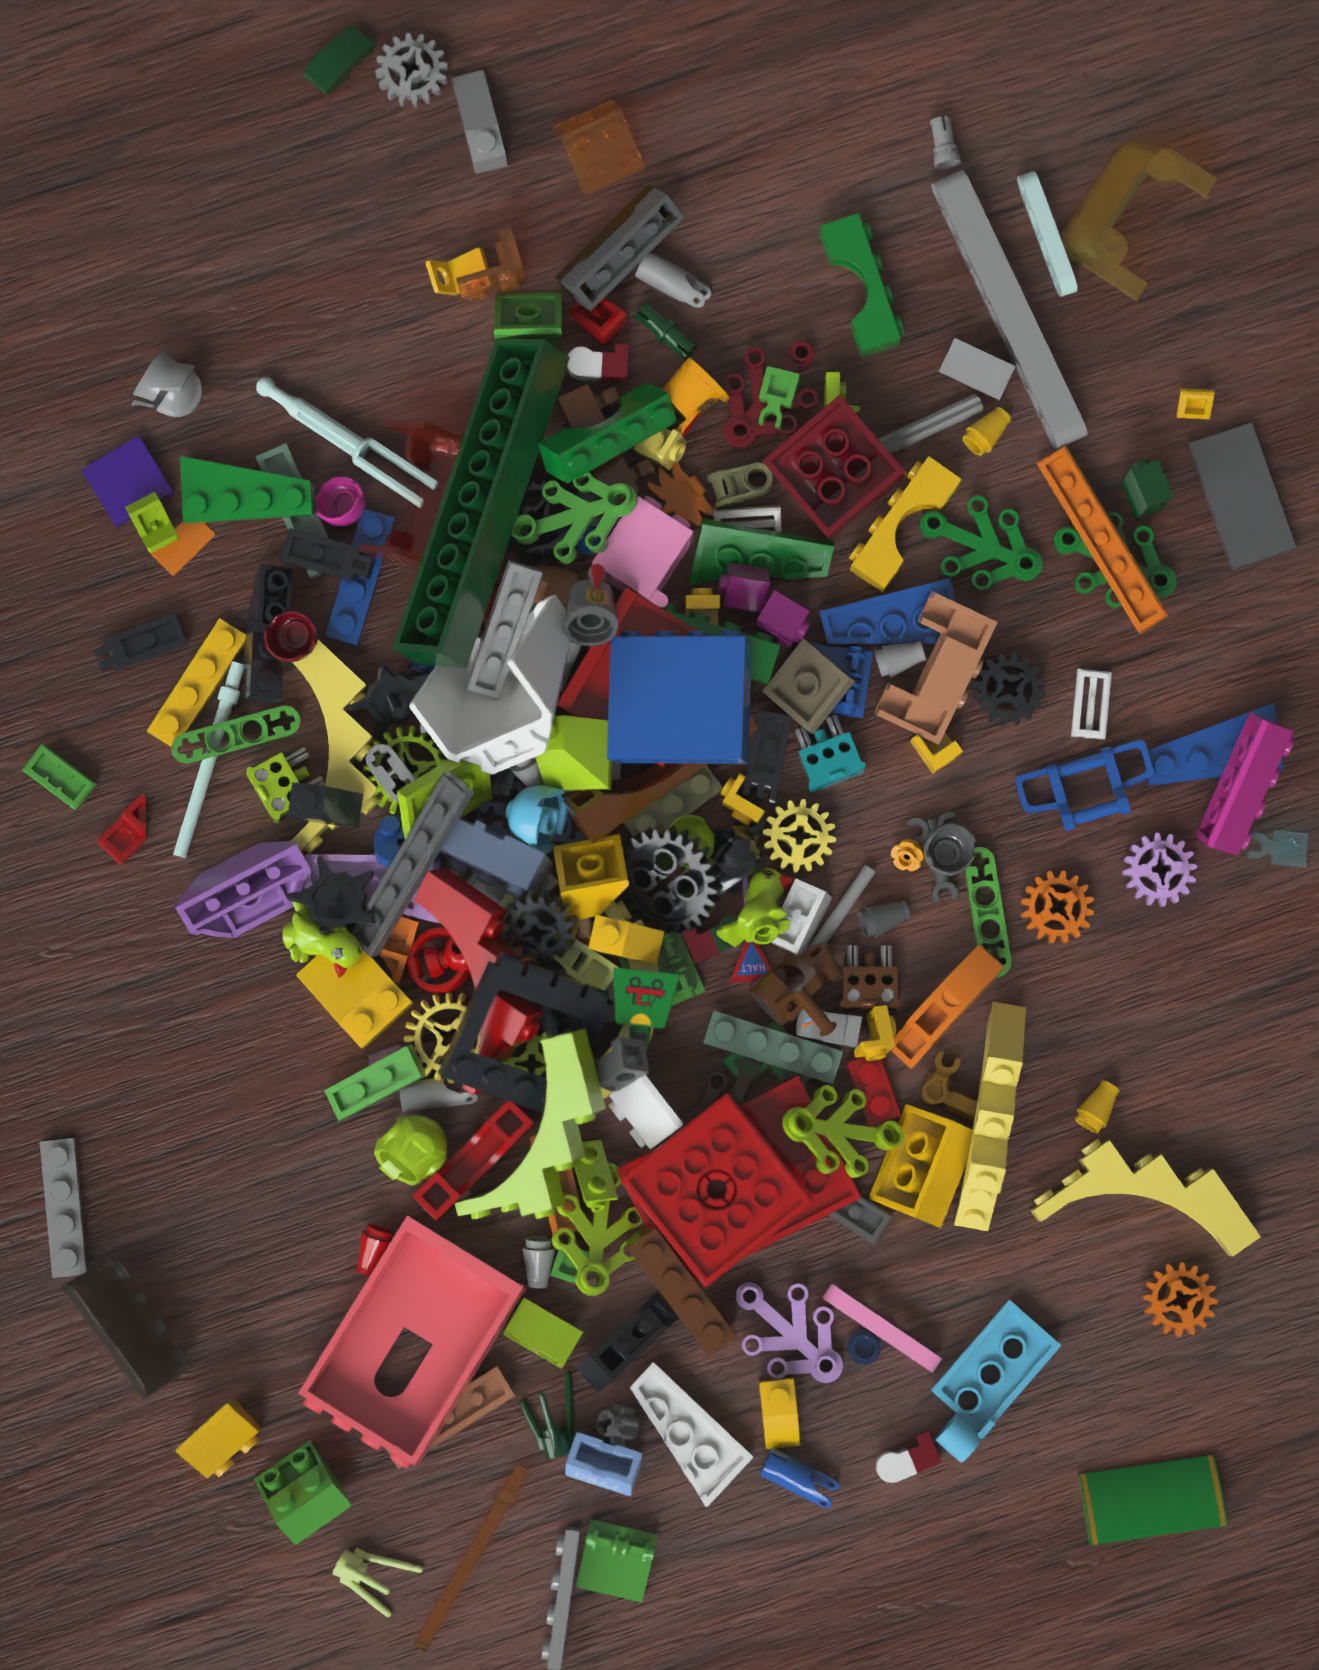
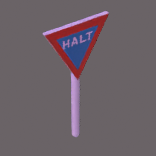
M749 875L742 879L744 906L748 903L745 901V892L749 888ZM745 941L729 983L753 982L767 971L772 970L759 945L754 941Z

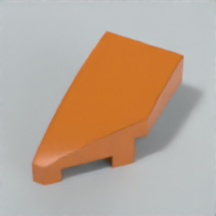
M406 915L401 916L380 952L381 958L386 962L396 983H400L407 965L406 961L420 924L419 919Z

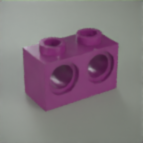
M774 590L757 618L755 629L761 633L773 636L776 642L790 649L794 642L799 644L810 629L811 622L807 620L809 610Z

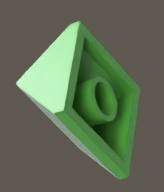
M562 292L495 294V340L545 339L551 344H563Z

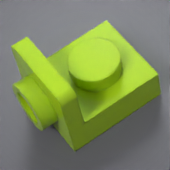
M826 372L824 379V408L839 395L846 401V382H840V372ZM849 405L859 416L860 406Z

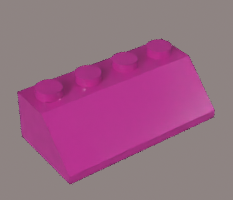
M1249 713L1195 834L1206 846L1237 856L1241 849H1246L1252 837L1250 827L1254 818H1260L1264 811L1266 800L1263 798L1268 787L1272 788L1278 780L1280 769L1277 767L1282 756L1286 757L1293 746L1294 738L1291 737L1293 733L1291 729L1255 713Z

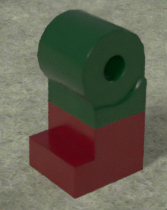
M727 916L721 920L717 927L697 935L694 927L691 931L681 932L694 965L733 948L732 945L719 938L717 930L736 921L738 916Z

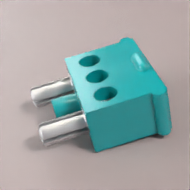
M832 715L839 736L829 716L826 721L833 738L828 739L825 729L818 730L814 733L817 741L815 745H812L807 730L801 727L808 746L807 748L799 728L795 730L802 749L799 750V758L809 781L808 790L813 793L865 772L866 763L861 762L850 732H843L837 715ZM846 746L849 748V751L844 753L839 748ZM826 752H831L834 756L828 759L823 755ZM815 758L818 762L812 765L808 763V760Z

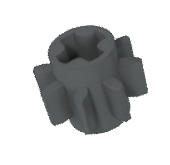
M612 1403L610 1411L604 1410L600 1413L596 1428L597 1432L602 1436L601 1440H603V1443L625 1447V1441L635 1439L639 1431V1422L633 1416L634 1409Z

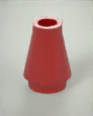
M372 1223L367 1225L366 1230H362L358 1263L355 1269L358 1273L370 1277L391 1243L393 1231Z

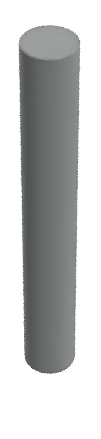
M864 865L808 949L818 943H828L876 873L873 869Z

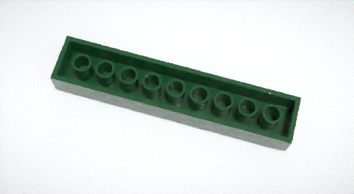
M545 339L495 340L392 649L417 664L467 669L539 452L538 443L543 440L570 359L569 356Z

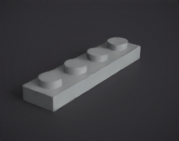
M508 560L465 685L467 690L499 699L510 668L508 660L518 646L543 574L540 569Z
M76 1138L40 1142L52 1278L88 1274Z
M567 1526L565 1535L558 1534L556 1555L562 1556L561 1569L553 1570L551 1589L558 1591L556 1604L549 1603L546 1624L553 1625L551 1639L544 1638L542 1659L548 1660L547 1669L561 1670L580 1534V1528Z

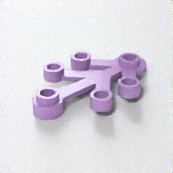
M753 1282L741 1284L736 1291L737 1303L743 1309H754L783 1335L778 1337L747 1335L742 1341L743 1351L753 1356L760 1353V1351L798 1349L808 1358L807 1360L787 1362L779 1357L771 1359L767 1365V1371L771 1377L780 1379L786 1374L811 1373L817 1381L829 1383L835 1381L841 1375L843 1362L840 1355L832 1350L830 1325L834 1320V1315L828 1307H818L813 1313V1320L818 1326V1349L807 1340L805 1301L808 1298V1290L804 1285L799 1283L793 1284L787 1292L792 1305V1326L763 1300V1292L757 1284ZM796 1287L804 1290V1297L801 1300H794L791 1296L792 1290ZM746 1290H753L756 1293L754 1302L747 1303L744 1301L743 1294ZM822 1310L827 1311L830 1315L829 1321L824 1324L819 1323L817 1320V1314ZM754 1338L758 1341L759 1347L757 1350L749 1351L746 1349L745 1344L748 1339ZM824 1359L832 1362V1369L829 1372H823L819 1368L820 1362ZM774 1362H781L784 1365V1371L781 1374L772 1373L771 1365Z

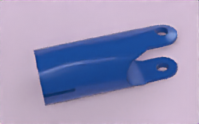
M775 1448L771 1449L759 1474L824 1508L831 1507L832 1500L818 1492L813 1484H819L833 1491L839 1488V1483L835 1479Z

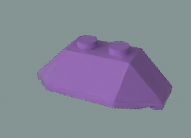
M296 841L258 843L199 874L174 906L190 934L199 935L201 933L210 936L235 938L294 907L292 901L287 899V894L302 891L311 868Z

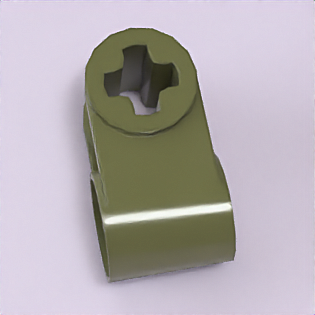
M760 462L717 471L707 476L708 482L712 483L717 500L714 504L716 510L731 508L743 502L768 495L773 487L772 472L765 464ZM763 473L767 477V482L764 486L756 488L749 484L748 480L752 474ZM723 483L726 484L728 495L725 494Z

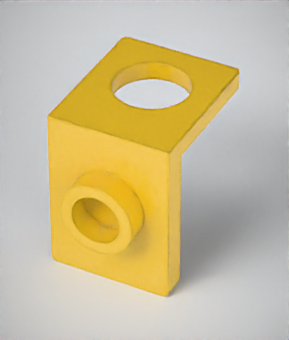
M476 248L448 262L426 261L435 293L458 295L492 279L483 248ZM437 269L442 273L445 285L440 282L437 276Z

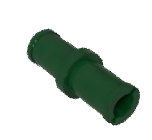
M644 303L639 308L641 313L636 312L634 318L656 335L655 340L660 344L664 342L682 360L686 361L694 353L692 349H697L698 344L677 328V322L673 319L668 320L651 303Z

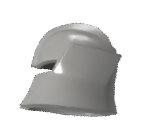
M163 350L151 362L138 383L133 395L139 397L133 400L132 405L157 408L156 411L172 417H182L192 413L199 406L202 394L201 381L199 376L193 371L195 365L179 363L166 350Z

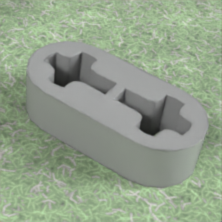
M380 744L368 751L366 756L368 768L394 801L399 802L398 794L396 795L393 792L397 786L391 778L396 774L403 782L407 780L413 782L415 778L391 747ZM380 752L382 755L389 753L391 755L387 760L393 769L391 772L387 773L381 765L376 768L373 764L377 761L374 756L376 753Z

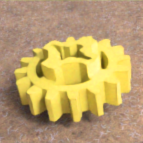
M805 799L801 800L799 807H795L790 800L787 802L788 810L784 811L777 806L775 811L778 817L776 819L773 817L767 818L766 821L772 826V829L763 830V835L770 837L771 841L764 844V849L773 848L774 852L770 856V860L773 861L780 858L782 860L781 869L791 864L793 865V873H797L799 867L804 865L806 871L811 872L812 862L815 861L816 864L822 866L824 862L821 855L831 856L832 850L827 847V844L835 843L836 838L829 836L828 832L835 829V824L825 823L829 813L824 812L819 815L817 813L819 804L815 803L809 809L806 808ZM796 814L795 822L789 827H779L784 819ZM808 816L818 823L821 832L813 830L807 823ZM797 828H802L803 834L811 837L804 839L802 845L796 844V839L789 835L794 834ZM777 841L785 842L789 846L791 857L781 850ZM811 845H821L813 855L803 858L804 851Z

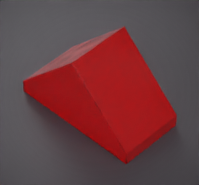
M605 298L591 311L576 302L567 312L603 348L627 326V314L624 310Z

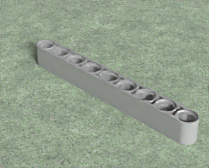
M962 169L931 183L936 201L1055 449H1059L1087 436L1088 433L1083 418L968 176Z

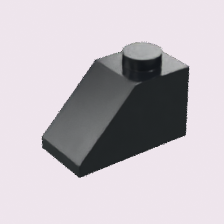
M292 782L288 817L291 820L359 828L364 794L327 786Z

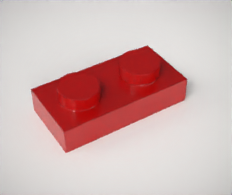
M866 1057L846 1063L854 1088L862 1091L866 1097V1104L862 1111L868 1127L901 1117L881 1059L867 1061Z

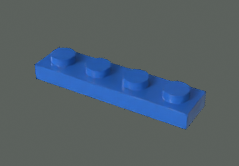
M365 509L360 516L352 545L364 549L363 555L371 557L376 561L370 579L357 577L355 582L341 580L325 634L326 639L354 647L359 646L396 521L394 517Z

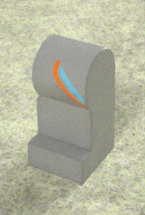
M801 1009L798 1013L795 1036L814 1039L823 1043L852 1048L857 1047L862 1017L824 1012L830 1021L837 1023V1026L831 1034L821 1036L820 1029L805 1010Z

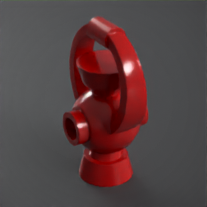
M434 928L420 935L413 943L406 961L410 980L414 981L423 990L431 993L442 994L451 992L459 988L471 973L462 952L446 928ZM500 933L494 940L505 947ZM439 937H448L450 939L447 941L444 950H440L438 947H427L424 949L426 965L434 980L444 975L449 967L458 973L444 984L431 985L425 983L422 980L423 973L418 954L429 941Z

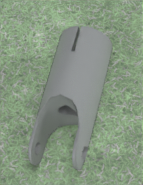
M652 251L643 258L635 274V277L695 308L702 307L705 304V300H708L712 294L709 286L698 281L695 276ZM701 290H705L706 295H703ZM694 298H698L700 302H695Z
M443 1077L439 1081L434 1080V1078L417 1080L399 1090L403 1113L472 1104L477 1101L478 1096L477 1094L472 1095L469 1092H455L454 1090L462 1088L463 1084L457 1082L449 1084L448 1080Z

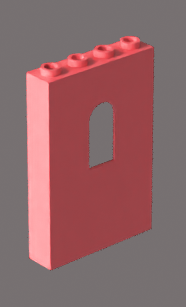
M407 1216L298 1394L306 1398L303 1404L316 1413L321 1414L324 1409L335 1416L332 1423L347 1432L354 1428L364 1434L361 1441L370 1447L379 1450L383 1446L391 1451L390 1459L406 1469L410 1464L419 1467L525 1293L526 1288ZM405 1327L433 1345L405 1391L396 1397H386L377 1390L375 1375Z

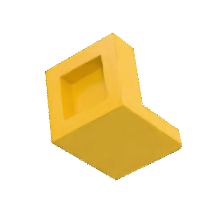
M946 732L939 745L918 734L910 740L933 774L963 753L956 741L952 742Z

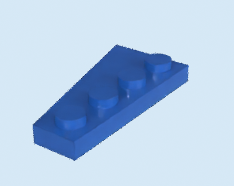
M950 578L819 611L826 643L904 644L921 641L923 644H936L940 632L917 622L931 591L956 602Z
M1274 703L1251 711L1277 723ZM1250 712L1148 750L1154 773L1151 778L1147 779V786L1221 778ZM1282 758L1277 767L1280 771L1283 770Z

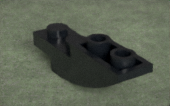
M260 564L258 566L251 598L244 648L243 671L247 672L246 699L274 704L282 701L284 661L274 658L266 649L264 631L277 614L291 611L293 569Z

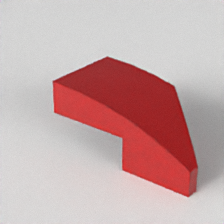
M141 794L122 812L121 817L97 839V843L121 866L146 841V797Z

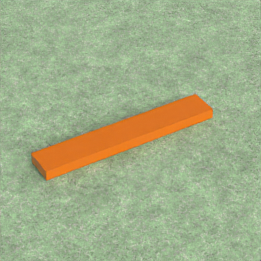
M1063 446L1038 462V467L1138 633H1143L1167 618L1169 614L1068 447Z

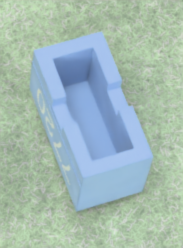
M577 1432L566 1462L565 1475L631 1497L641 1467L642 1453L619 1445L612 1446L603 1443V1440Z

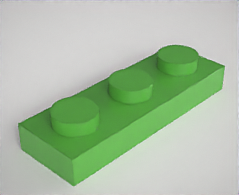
M408 1045L324 1091L338 1121H341L427 1075L413 1045Z

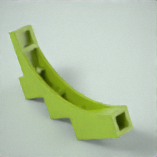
M585 1028L541 1040L546 1062L547 1097L543 1120L533 1146L522 1164L498 1188L492 1192L471 1196L456 1202L455 1207L458 1216L471 1214L472 1219L491 1215L492 1208L501 1207L502 1212L520 1208L522 1216L534 1213L535 1218L539 1219L556 1214L554 1208L566 1203L558 1171L576 1167L574 1161L586 1156L578 1124L595 1120L594 1113L606 1109Z

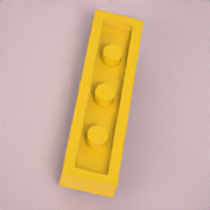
M219 618L147 729V732L170 747L177 736L189 732L228 672L231 663L235 661L244 647L246 634Z

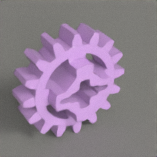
M1155 833L1153 834V842H1150L1144 836L1140 839L1141 848L1134 844L1129 848L1134 856L1124 857L1123 861L1130 865V869L1122 871V875L1131 877L1132 881L1128 882L1125 886L1127 889L1133 887L1137 889L1134 895L1135 899L1145 895L1147 897L1146 905L1150 906L1155 899H1158L1159 906L1164 907L1166 906L1167 898L1174 904L1179 902L1178 892L1185 896L1189 894L1190 891L1185 884L1195 883L1196 878L1190 876L1189 871L1197 869V865L1189 864L1188 859L1194 853L1193 851L1186 853L1182 851L1185 845L1184 841L1175 845L1173 844V835L1169 834L1165 841H1161L1160 834ZM1151 849L1150 860L1146 864L1138 865L1141 856ZM1166 849L1174 853L1179 861L1174 862L1168 857ZM1158 862H1160L1161 867H1167V872L1161 878H1159L1158 873L1152 872V868ZM1181 875L1178 884L1169 891V881L1171 878ZM1145 878L1153 885V891L1145 887L1140 879Z

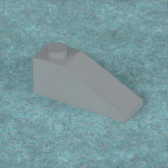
M481 70L451 78L475 174L508 166L484 71Z

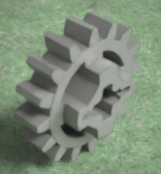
M406 33L405 41L403 42L395 36L393 38L394 47L383 46L386 57L377 56L376 59L378 65L383 67L375 70L377 78L382 79L379 82L381 91L389 89L387 96L390 101L398 96L400 106H404L407 100H411L413 107L416 108L418 107V100L422 98L427 104L431 103L429 94L433 93L439 96L441 91L438 84L447 83L446 76L441 74L448 71L447 63L440 62L445 58L443 50L434 52L437 47L436 42L432 40L426 45L423 34L418 36L417 41L412 40L410 33ZM409 51V52H407V53H405V54H403V55H401V56H398V55H400V54L403 53V52ZM424 54L431 59L434 69L424 63ZM416 62L418 71L413 70L412 74L409 75L408 78L406 70H411L412 66H414ZM390 72L400 78V86L393 82ZM423 84L425 85L424 87H422V88H420V89L414 90L415 88H417V87H419V86H421V85H423Z

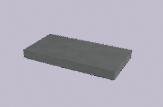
M1252 422L1187 445L1231 571L1296 549Z

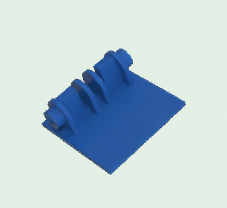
M812 643L855 680L831 711V714L863 718L873 652L863 651L864 648L856 646L843 648Z

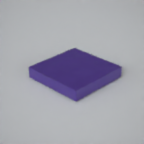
M139 435L81 469L116 528L131 520L125 508L126 506L153 492L157 494L160 502L174 494Z

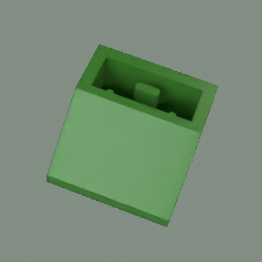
M311 1440L254 1478L275 1523L295 1545L352 1506L342 1484Z

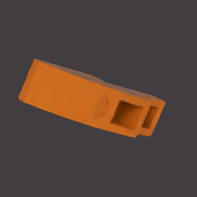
M979 944L907 1020L904 1027L894 1037L895 1045L891 1051L910 1069L914 1068L952 1024L965 1013L999 975L1005 966Z

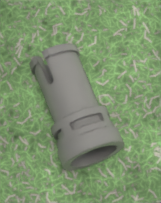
M942 116L930 121L935 149H933L934 165L937 169L952 168L961 163L958 146L954 143L951 126L952 120L949 116H945L943 122Z

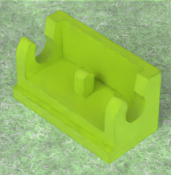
M523 1298L503 1335L562 1369L583 1332Z

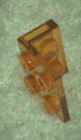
M610 100L553 126L556 137L564 146L582 192L585 195L644 169V164L623 112L614 100Z
M511 227L498 231L500 242L494 243L500 263L499 266L456 278L462 300L469 298L470 302L479 301L488 297V292L501 289V292L513 291L520 287V283L526 282L523 265Z

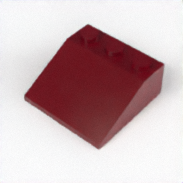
M840 395L763 460L764 464L830 541L907 476L904 469Z

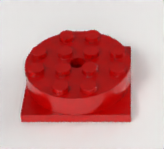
M728 1092L620 1177V1181L705 1288L814 1202L813 1198L781 1160L773 1145L758 1131ZM719 1179L723 1182L726 1181L727 1192L722 1196H713L708 1190L710 1180Z

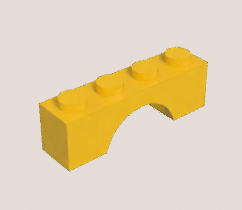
M929 456L923 464L919 461L916 462L907 475L911 482L904 491L900 488L896 490L888 502V505L892 507L885 518L881 515L877 517L868 530L873 535L867 544L864 545L860 542L849 557L853 561L850 571L881 593L885 591L904 562L895 543V532L899 523L906 516L916 511L934 510L941 512L962 480Z

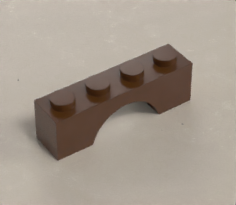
M650 1221L627 1238L629 1251L708 1356L737 1337L733 1323L716 1300L711 1298L697 1282L678 1252L653 1221Z

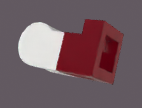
M615 344V353L592 352L586 347H576L568 354L570 357L567 365L568 373L575 380L628 383L629 344Z
M927 1429L914 1434L917 1441L916 1444L897 1452L884 1451L878 1456L875 1468L882 1480L889 1483L898 1482L942 1463Z

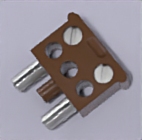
M852 945L847 946V967L842 969V1000L839 1004V1008L842 1011H871L874 1007L887 1005L888 1011H896L900 1008L901 1001L898 1000V967H892L891 945H887V967L886 945L880 947L881 967H876L874 954L864 955V967H859L857 945L853 946L854 967H852ZM850 977L856 978L857 981H858V984H856V985H851V984H849L848 978H850ZM867 977L873 978L874 981H875V984H873V985H868V984H866L865 978H867ZM884 977L890 978L891 981H892V984H890V985H885V984H883L882 978H884Z

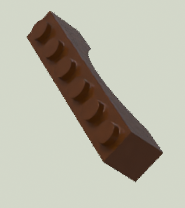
M751 714L749 735L758 730ZM655 763L637 774L623 779L611 780V789L577 790L562 801L579 830L594 843L600 838L608 836L613 829L626 820L634 818L639 811L652 802L663 798L668 791L681 782L689 780L694 773L707 764L672 763L671 765L665 763L661 767Z

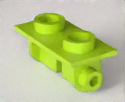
M602 1141L582 1142L586 1156L574 1161L575 1170L586 1206L591 1208L592 1212H600L605 1208L604 1204L606 1201L617 1200L618 1196Z

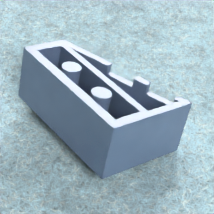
M459 817L439 851L448 861L446 866L461 874H465L466 870L477 874L475 877L477 880L492 887L495 882L505 886L504 891L516 898L521 893L527 896L531 889H535L539 894L554 864L545 853L508 835L504 837L485 829L486 824L476 821L474 824Z

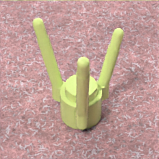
M356 1548L354 1553L345 1549L335 1566L333 1574L340 1577L341 1583L353 1589L382 1614L390 1617L391 1611L358 1584L363 1581L384 1594L390 1592L388 1587L365 1574L369 1565L363 1561L366 1560L419 1573L423 1571V1567L367 1553L359 1548Z

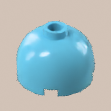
M536 784L528 786L518 793L515 799L508 803L506 808V818L508 819L511 836L545 854L552 851L553 846H556V844H552L551 841L555 834L562 835L567 820L568 809L562 801L565 798L561 797V794H564L565 791L552 786Z

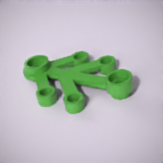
M587 472L573 480V484L581 493L593 492L603 498L589 503L566 491L557 481H549L542 488L544 498L551 504L561 503L570 508V510L536 521L530 515H520L516 518L511 534L519 543L529 545L536 542L540 534L572 524L563 540L554 547L555 557L561 563L569 564L575 560L577 556L575 546L595 516L604 514L596 529L589 532L585 538L586 546L593 553H602L608 547V539L606 537L618 517L629 515L637 505V493L630 485L617 483L608 486L595 479L590 472ZM589 478L586 485L580 486L583 479ZM558 488L554 496H549L551 490ZM626 497V500L622 504L618 505V501L621 498ZM532 528L531 532L524 536L525 531ZM596 538H601V541L598 545L592 546V543ZM569 548V553L561 556L562 551Z

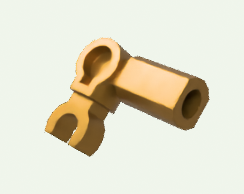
M939 1051L934 1059L935 1073H929L926 1083L921 1088V1099L929 1106L945 1105L946 1111L974 1123L978 1099L956 1089L953 1092L948 1091L951 1080L948 1079L949 1075L954 1074L958 1070L960 1059L956 1058L953 1066L945 1067L941 1062L944 1051Z

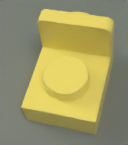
M665 428L635 445L634 451L636 454L670 470L673 464L679 462L683 457L687 442L680 431L676 429L670 431Z

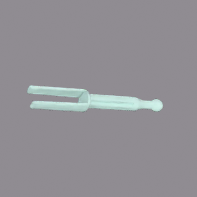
M263 377L257 381L256 389L261 396L271 397L280 403L292 417L351 455L353 464L417 507L421 508L423 506L424 500L363 459L369 449L431 489L435 490L437 488L438 482L371 437L362 439L302 398L291 396L278 388L271 378Z

